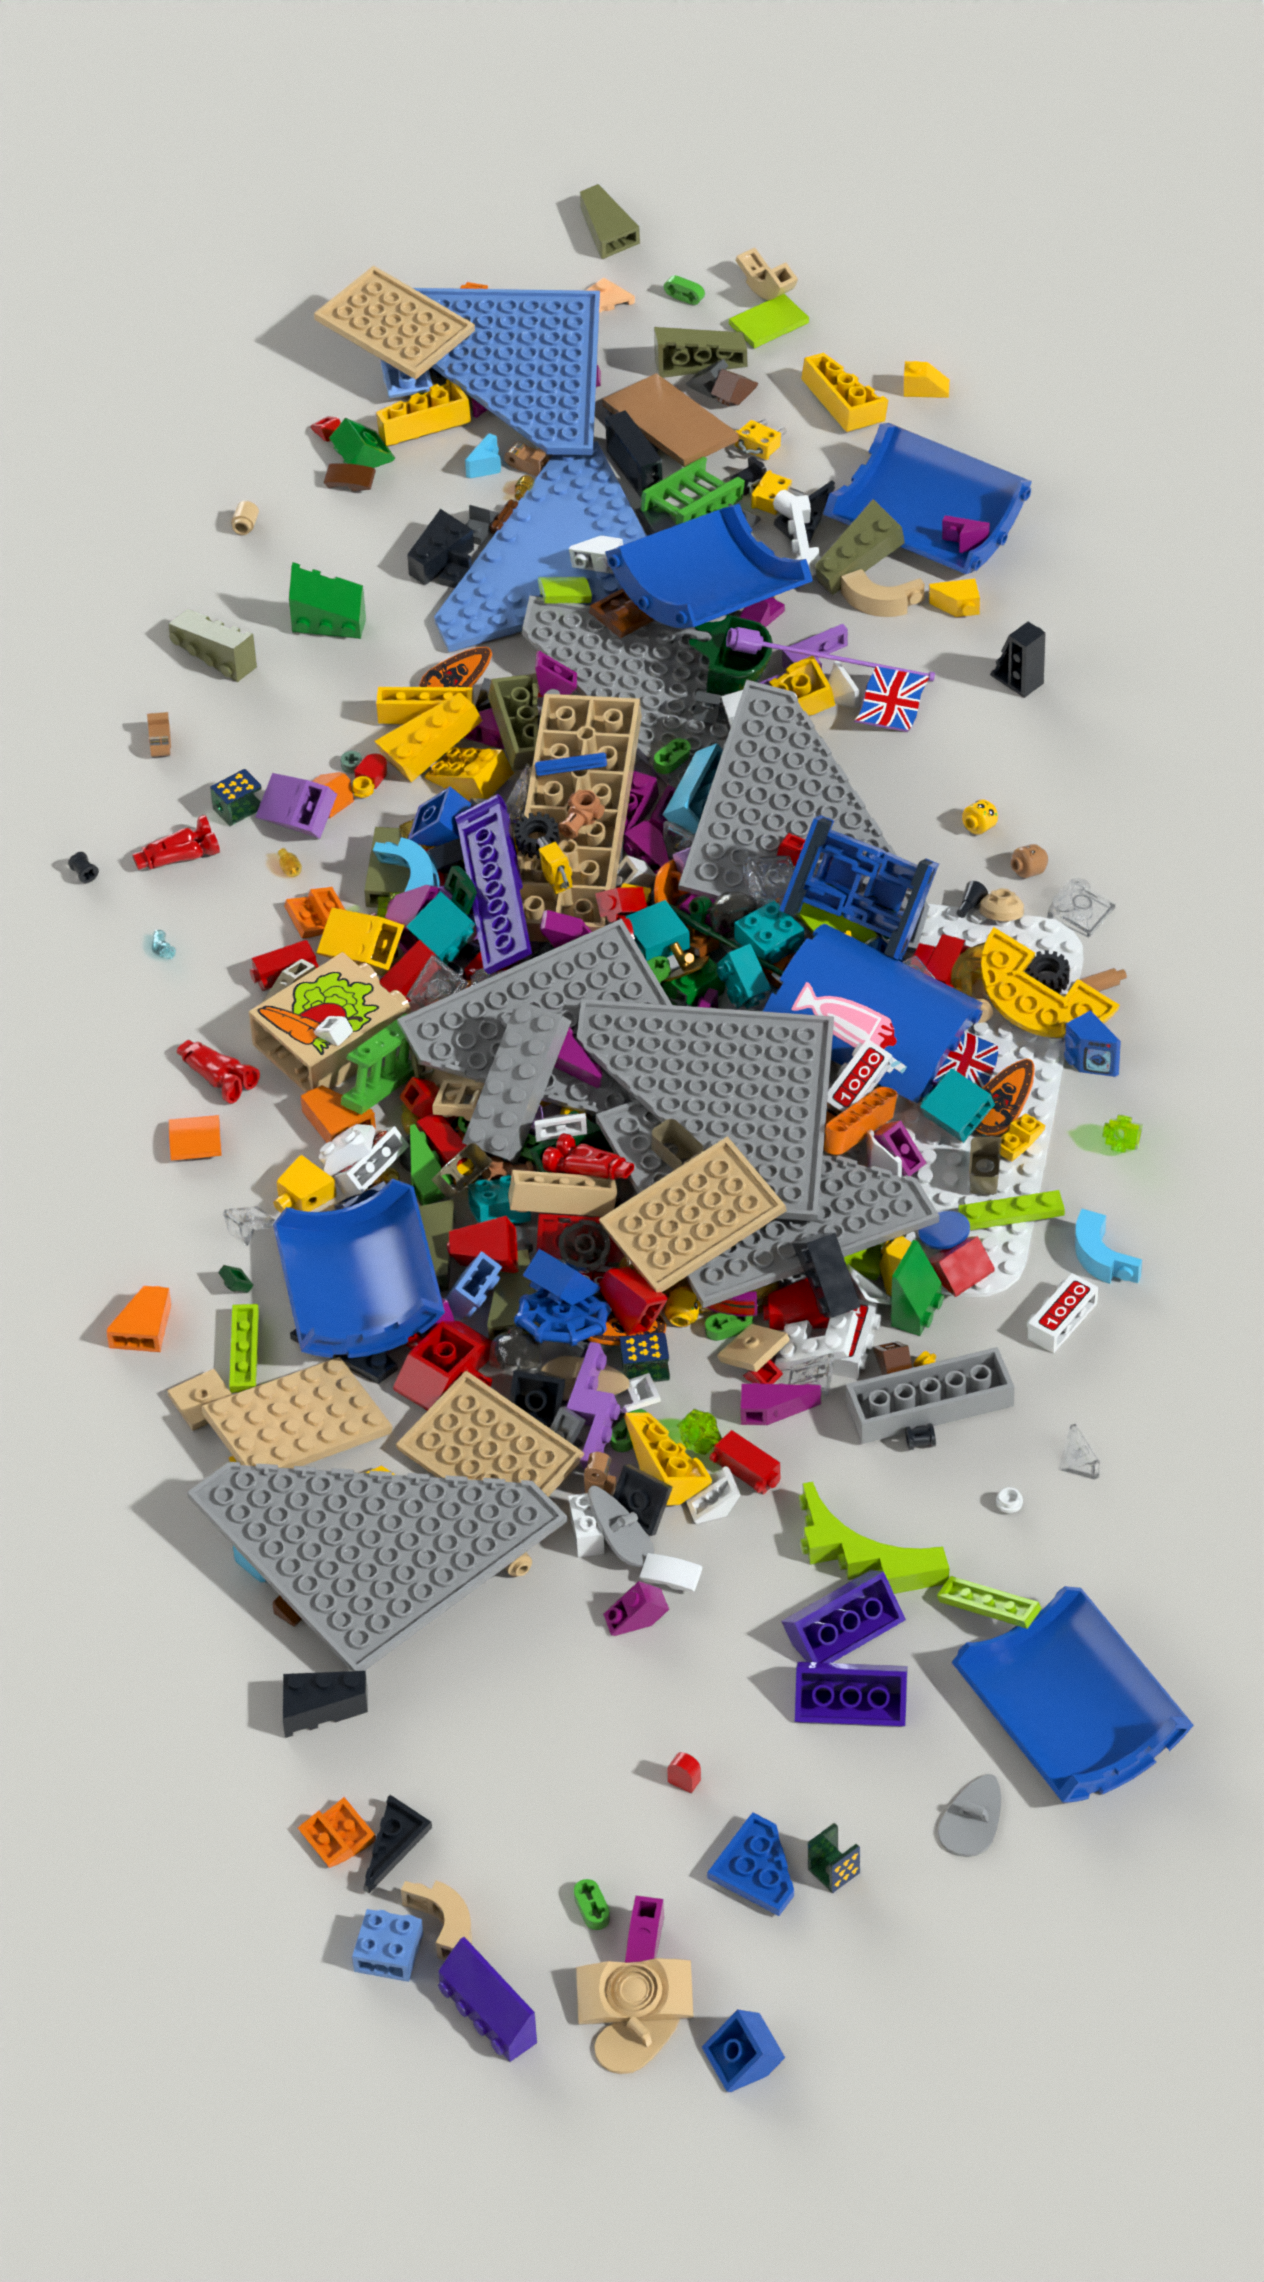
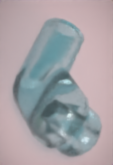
M154 931L152 952L162 958L172 959L176 953L175 947L170 946V943L165 941L166 933L164 931Z

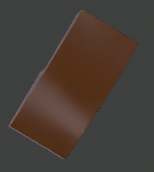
M331 463L328 465L323 483L328 488L347 486L351 491L371 490L376 470L363 465Z

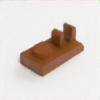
M685 925L689 930L690 948L684 951L701 958L720 947L717 939L706 936L694 930V928Z

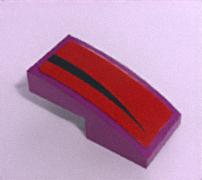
M756 1291L746 1292L705 1308L727 1315L757 1316Z

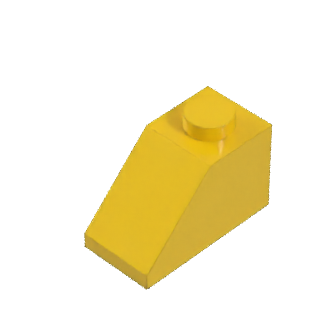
M905 361L904 397L949 398V378L928 362Z
M975 578L929 584V604L955 617L980 615V596Z
M903 1236L895 1238L892 1242L890 1240L887 1241L880 1252L883 1256L879 1267L886 1294L892 1296V1275L912 1243Z

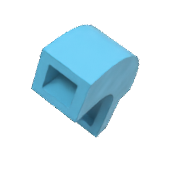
M402 837L398 845L392 842H385V844L375 843L373 852L379 862L404 866L411 870L405 892L424 885L439 888L438 872L428 854L420 845Z
M1081 1209L1076 1222L1075 1251L1083 1268L1095 1278L1109 1284L1113 1277L1138 1283L1142 1273V1259L1109 1249L1102 1242L1106 1232V1215Z

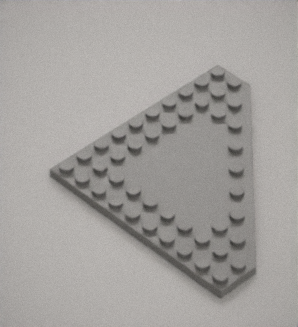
M530 596L522 635L537 651L543 652L577 673V688L575 690L581 696L640 699L642 719L636 753L667 785L669 784L677 789L696 751L716 743L724 749L730 725L722 701L716 723L693 719L697 691L706 692L710 662L707 657L689 646V640L710 641L712 637L709 633L696 631L694 627H671L654 620L620 639L589 613V605L544 603V598ZM677 738L685 739L690 743V757L673 772L660 774L654 770V755L665 745Z
M746 680L679 882L678 890L706 896L752 910H757L773 900L781 906L795 866L776 858L779 845L788 833L806 840L813 819L820 815L835 820L831 830L897 856L891 845L883 837V832L874 818H871L857 791H854L848 782L849 779L843 769L836 763L824 739L815 730V725L810 717L801 708L794 692ZM822 852L818 859L813 875H817L818 869L824 856V853ZM865 876L860 888L861 892H865L870 877ZM908 888L899 912L905 911L912 889ZM926 900L906 951L915 953L920 942L930 908ZM797 915L791 916L795 921L803 923Z
M620 919L397 1019V1024L421 1065L485 1083L517 1000L562 1015L571 1020L569 1027L573 1031L576 1042L581 999L660 1005L672 1004L623 920ZM588 1055L592 1063H597ZM599 1065L603 1073L600 1088L591 1086L554 1067L541 1100L596 1116L600 1112L637 1099Z
M581 999L577 1043L584 1048L586 1053L661 1122L667 1119L678 1121L703 1145V1152L728 1136L786 1205L787 1211L778 1216L777 1219L817 1221L834 1027L833 1016Z
M638 1100L596 1114V1122L613 1152L620 1157H624L626 1162L634 1164V1171L628 1178L637 1194L674 1171L651 1149L652 1130L662 1122ZM663 1144L674 1155L677 1154L678 1148L675 1144ZM823 1154L817 1221L775 1218L685 1278L702 1308L804 1272L792 1246V1243L818 1233H836L842 1254L845 1257L939 1222L940 1216L917 1178L906 1176V1178L892 1175L890 1170L873 1165L869 1168L858 1165L856 1160L839 1155L835 1158ZM684 1158V1159H681L680 1161L682 1162V1165H683V1163L686 1162V1161L689 1160V1159Z
M228 1462L187 1492L188 1498L351 1671L367 1670L567 1522V1515L533 1481L527 1480L515 1483L505 1482V1479L496 1478L468 1480L464 1476L446 1475L445 1478L430 1477L429 1474L408 1473L407 1476L392 1475V1472L384 1471L356 1473L352 1469L332 1468V1471L316 1470V1467L294 1466L293 1469L278 1468V1465L256 1463V1466L241 1465L240 1462Z

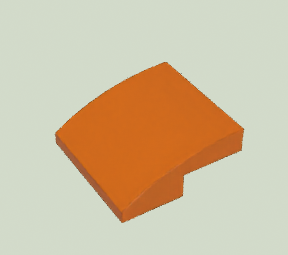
M333 887L310 889L308 897L286 899L284 905L302 939L323 934L332 908L345 910Z
M219 1115L169 1119L171 1161L222 1156Z
M345 1797L324 1814L318 1810L298 1827L299 1831L329 1868L360 1853L376 1840L375 1833Z

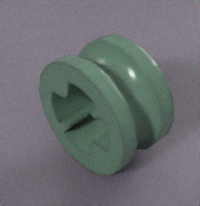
M356 751L345 752L341 756L342 770L346 773H355L354 770L362 761L361 754Z

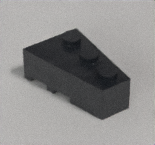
M440 508L407 554L409 575L424 585L438 577L449 563L448 553L450 550L467 555L474 551L473 529Z
M1027 621L1008 635L1001 650L1002 655L997 659V665L990 675L1024 698L1043 685L1046 632Z
M818 1233L792 1243L816 1297L817 1308L820 1314L824 1315V1318H833L861 1307L836 1233Z
M366 1671L283 1674V1726L285 1738L293 1736V1732L306 1728L310 1730L316 1729L318 1724L331 1720L338 1722L368 1712Z

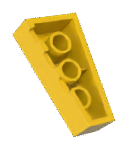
M824 352L804 358L801 380L846 432L885 421L888 406L887 398L877 396L872 387L869 385L865 387L859 383L857 376L844 372V367Z
M446 379V384L440 387L438 384L429 387L430 391L422 395L416 393L407 402L399 401L377 411L379 436L386 446L396 445L399 442L417 439L427 434L438 433L451 427H459L471 422L469 399L459 386Z
M459 692L374 742L386 760L412 783L481 723L482 719L475 705Z

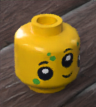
M979 799L964 809L962 821L968 831L975 835H980L996 825L998 812L991 802Z
M679 1287L672 1290L667 1296L665 1316L674 1326L687 1327L697 1320L700 1302L689 1287Z

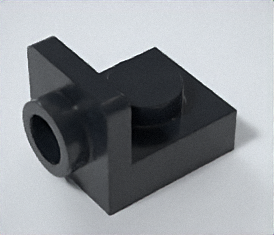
M750 456L748 458V467L731 476L730 481L736 477L745 480L743 495H747L750 491L747 485L749 482L754 483L756 480L762 479L767 472L766 466L763 462Z
M450 550L448 553L449 563L439 576V584L455 589L471 568L472 562L470 555Z

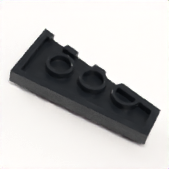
M296 1329L290 1332V1338L299 1343ZM385 1352L355 1358H348L347 1354H333V1358H330L332 1360L340 1357L346 1365L350 1366L353 1372L377 1384L398 1370V1364Z

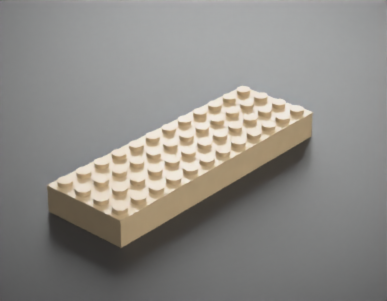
M544 694L524 815L529 818V813L537 816V812H541L542 817H544L546 813L549 814V818L553 817L555 823L557 822L559 825L560 822L565 821L568 817V809L570 808L568 800L578 789L594 792L596 797L600 798V804L605 807L602 817L597 819L594 824L582 826L578 831V836L574 839L566 838L559 831V848L567 856L569 867L572 870V888L555 894L543 876L541 860L537 859V855H534L532 859L528 857V853L524 856L521 851H518L517 859L523 888L520 889L529 941L550 942L547 937L543 936L540 930L543 911L546 910L580 918L592 932L609 925L607 917L600 918L595 893L616 887L642 719L640 699ZM602 752L606 754L607 766L542 776L536 774L535 763L537 761ZM535 832L530 834L528 837L532 839H538L544 837L546 834L542 832Z

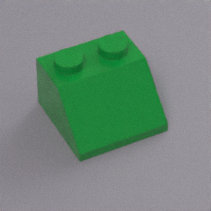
M344 418L329 438L334 444V450L343 457V463L376 468L393 462L395 456L385 445L377 431L348 418Z
M710 958L703 968L681 978L660 983L668 999L672 998L675 1000L679 990L687 995L686 1003L692 1007H697L699 998L701 996L704 997L709 988L717 990L718 997L724 994L726 989L725 982L721 981L717 974V964Z

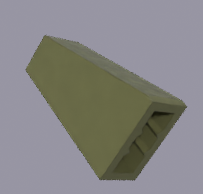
M599 184L580 191V208L602 259L640 244V229L637 223Z
M375 827L364 889L366 907L387 908L395 895L404 893L410 879L409 868L381 863L373 852L376 842L384 844L385 842H392L398 845L401 839L399 828Z
M453 1200L419 1206L440 1292L449 1290L452 1257H450L447 1251V1242H449V1231L455 1228Z
M528 1249L518 1251L519 1272H498L497 1276L500 1279L495 1285L487 1323L488 1338L495 1343L535 1338L525 1329L517 1327L514 1322V1317L518 1313L520 1306V1297L524 1294L530 1295L535 1293V1289L529 1286L531 1281L523 1276L530 1264ZM533 1322L535 1325L540 1327V1324L538 1322Z

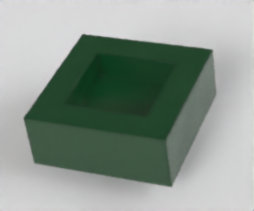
M223 1265L218 1272L224 1280V1285L233 1292L241 1291L248 1293L254 1286L241 1268Z

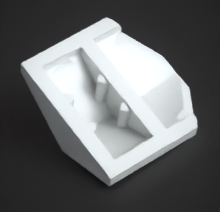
M872 1129L867 1131L868 1167L871 1168L872 1165L892 1171V1175L902 1177V1160L898 1156L894 1157L876 1141Z
M847 1264L858 1299L881 1304H892V1298Z
M649 1373L629 1379V1388L614 1395L618 1405H620V1413H627L661 1402Z
M727 1466L723 1467V1470L711 1473V1484L686 1500L696 1524L726 1517L741 1496L732 1473Z

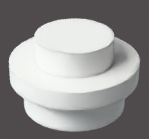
M1011 1487L1004 1488L996 1497V1505L1002 1512L1014 1513L1021 1509L1023 1498L1017 1489Z

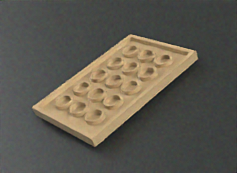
M374 265L314 313V320L415 380L475 331V324Z
M727 1136L600 1218L599 1222L646 1282L656 1292H663L786 1212L787 1209L786 1205Z
M340 1357L202 1406V1414L236 1461L245 1466H256L257 1463L278 1465V1468L294 1469V1466H304L392 1433L393 1427Z
M465 1371L396 1443V1447L400 1452L437 1478H445L448 1475L464 1476L468 1480L496 1478L505 1479V1482L521 1483V1480L533 1481L548 1497L579 1465L580 1459L584 1456L583 1451L468 1371Z

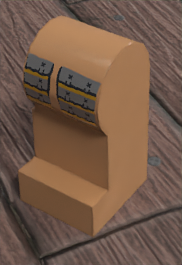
M520 441L514 442L504 454V461L509 466L536 477L550 460L549 454H546L542 449L529 447Z
M168 712L147 714L151 757L171 756V731Z
M592 1452L589 1454L587 1468L584 1472L585 1493H588L590 1487L597 1486L613 1497L616 1476L609 1475L612 1460L607 1454L602 1452Z

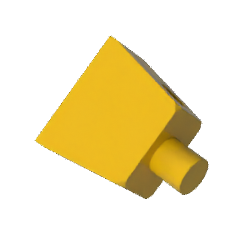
M300 1155L278 1178L276 1183L279 1197L273 1201V1204L280 1213L286 1207L311 1212L337 1196L335 1179L303 1155Z

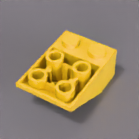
M454 747L448 750L446 755L431 767L425 778L445 789L448 787L453 788L466 800L471 798L489 799L514 772L511 770L503 750Z
M332 908L316 954L332 959L343 952L357 965L367 963L377 975L384 976L391 966L404 925L378 916Z

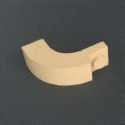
M755 247L736 257L735 261L747 276V285L763 299L772 300L793 290L797 284L798 278L786 262L771 269Z
M862 569L841 576V594L855 609L869 615L878 617L907 614L908 606L924 601L925 584L921 578L898 586L885 587L873 583Z
M437 1880L432 1889L427 1888L421 1883L404 1882L401 1888L403 1906L431 1914L444 1925L436 1941L438 1959L445 1961L462 1937H465L472 1944L470 1913L466 1903L454 1889Z

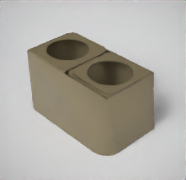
M667 1119L652 1130L651 1149L673 1170L682 1166L681 1159H689L683 1163L684 1165L703 1152V1145L675 1119ZM663 1144H675L678 1148L677 1154L674 1155Z
M974 1137L971 1140L969 1163L971 1194H997L1001 1138ZM988 1159L994 1163V1168L990 1172H981L976 1168V1164L979 1160Z
M470 1143L433 1177L432 1181L450 1199L464 1190L493 1161L476 1143ZM467 1158L473 1163L474 1170L470 1175H462L457 1170V1162L460 1159ZM450 1174L456 1179L454 1190L444 1180L442 1175Z

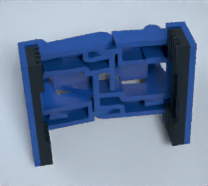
M822 815L815 817L779 911L793 916L801 911L803 903H807L837 916L843 915L844 918L889 937L890 939L884 954L897 960L905 955L939 863L925 858L917 865L890 852L886 853L883 849L831 830L835 820ZM822 852L824 853V856L818 869L817 875H813L818 859ZM865 876H868L870 879L863 893L860 891ZM908 888L912 889L905 911L899 912ZM875 903L880 904V905H882V906H885V907H887V908H889V909H892V910H894V911H897V912H892V911H890V910H888V909H885V908H883V907H881V906H879V905H876Z

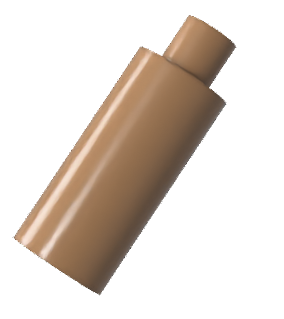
M1115 968L1080 980L1100 992L1120 985V980L1126 979L1127 975L1124 969L1116 971Z

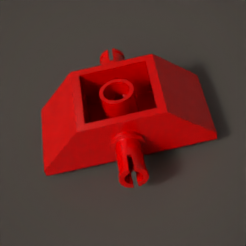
M441 1321L425 1338L414 1334L408 1338L409 1342L403 1344L412 1349V1351L406 1357L394 1383L393 1390L428 1411L465 1371H468L491 1387L492 1379L478 1371L500 1350V1345L460 1321Z

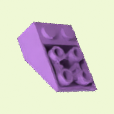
M272 773L255 817L320 839L337 794L325 785L301 778Z

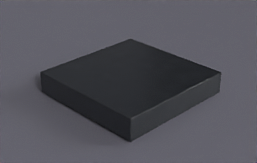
M625 1464L613 1497L629 1513H636L638 1516L637 1522L648 1535L653 1536L657 1533L673 1486L630 1464Z

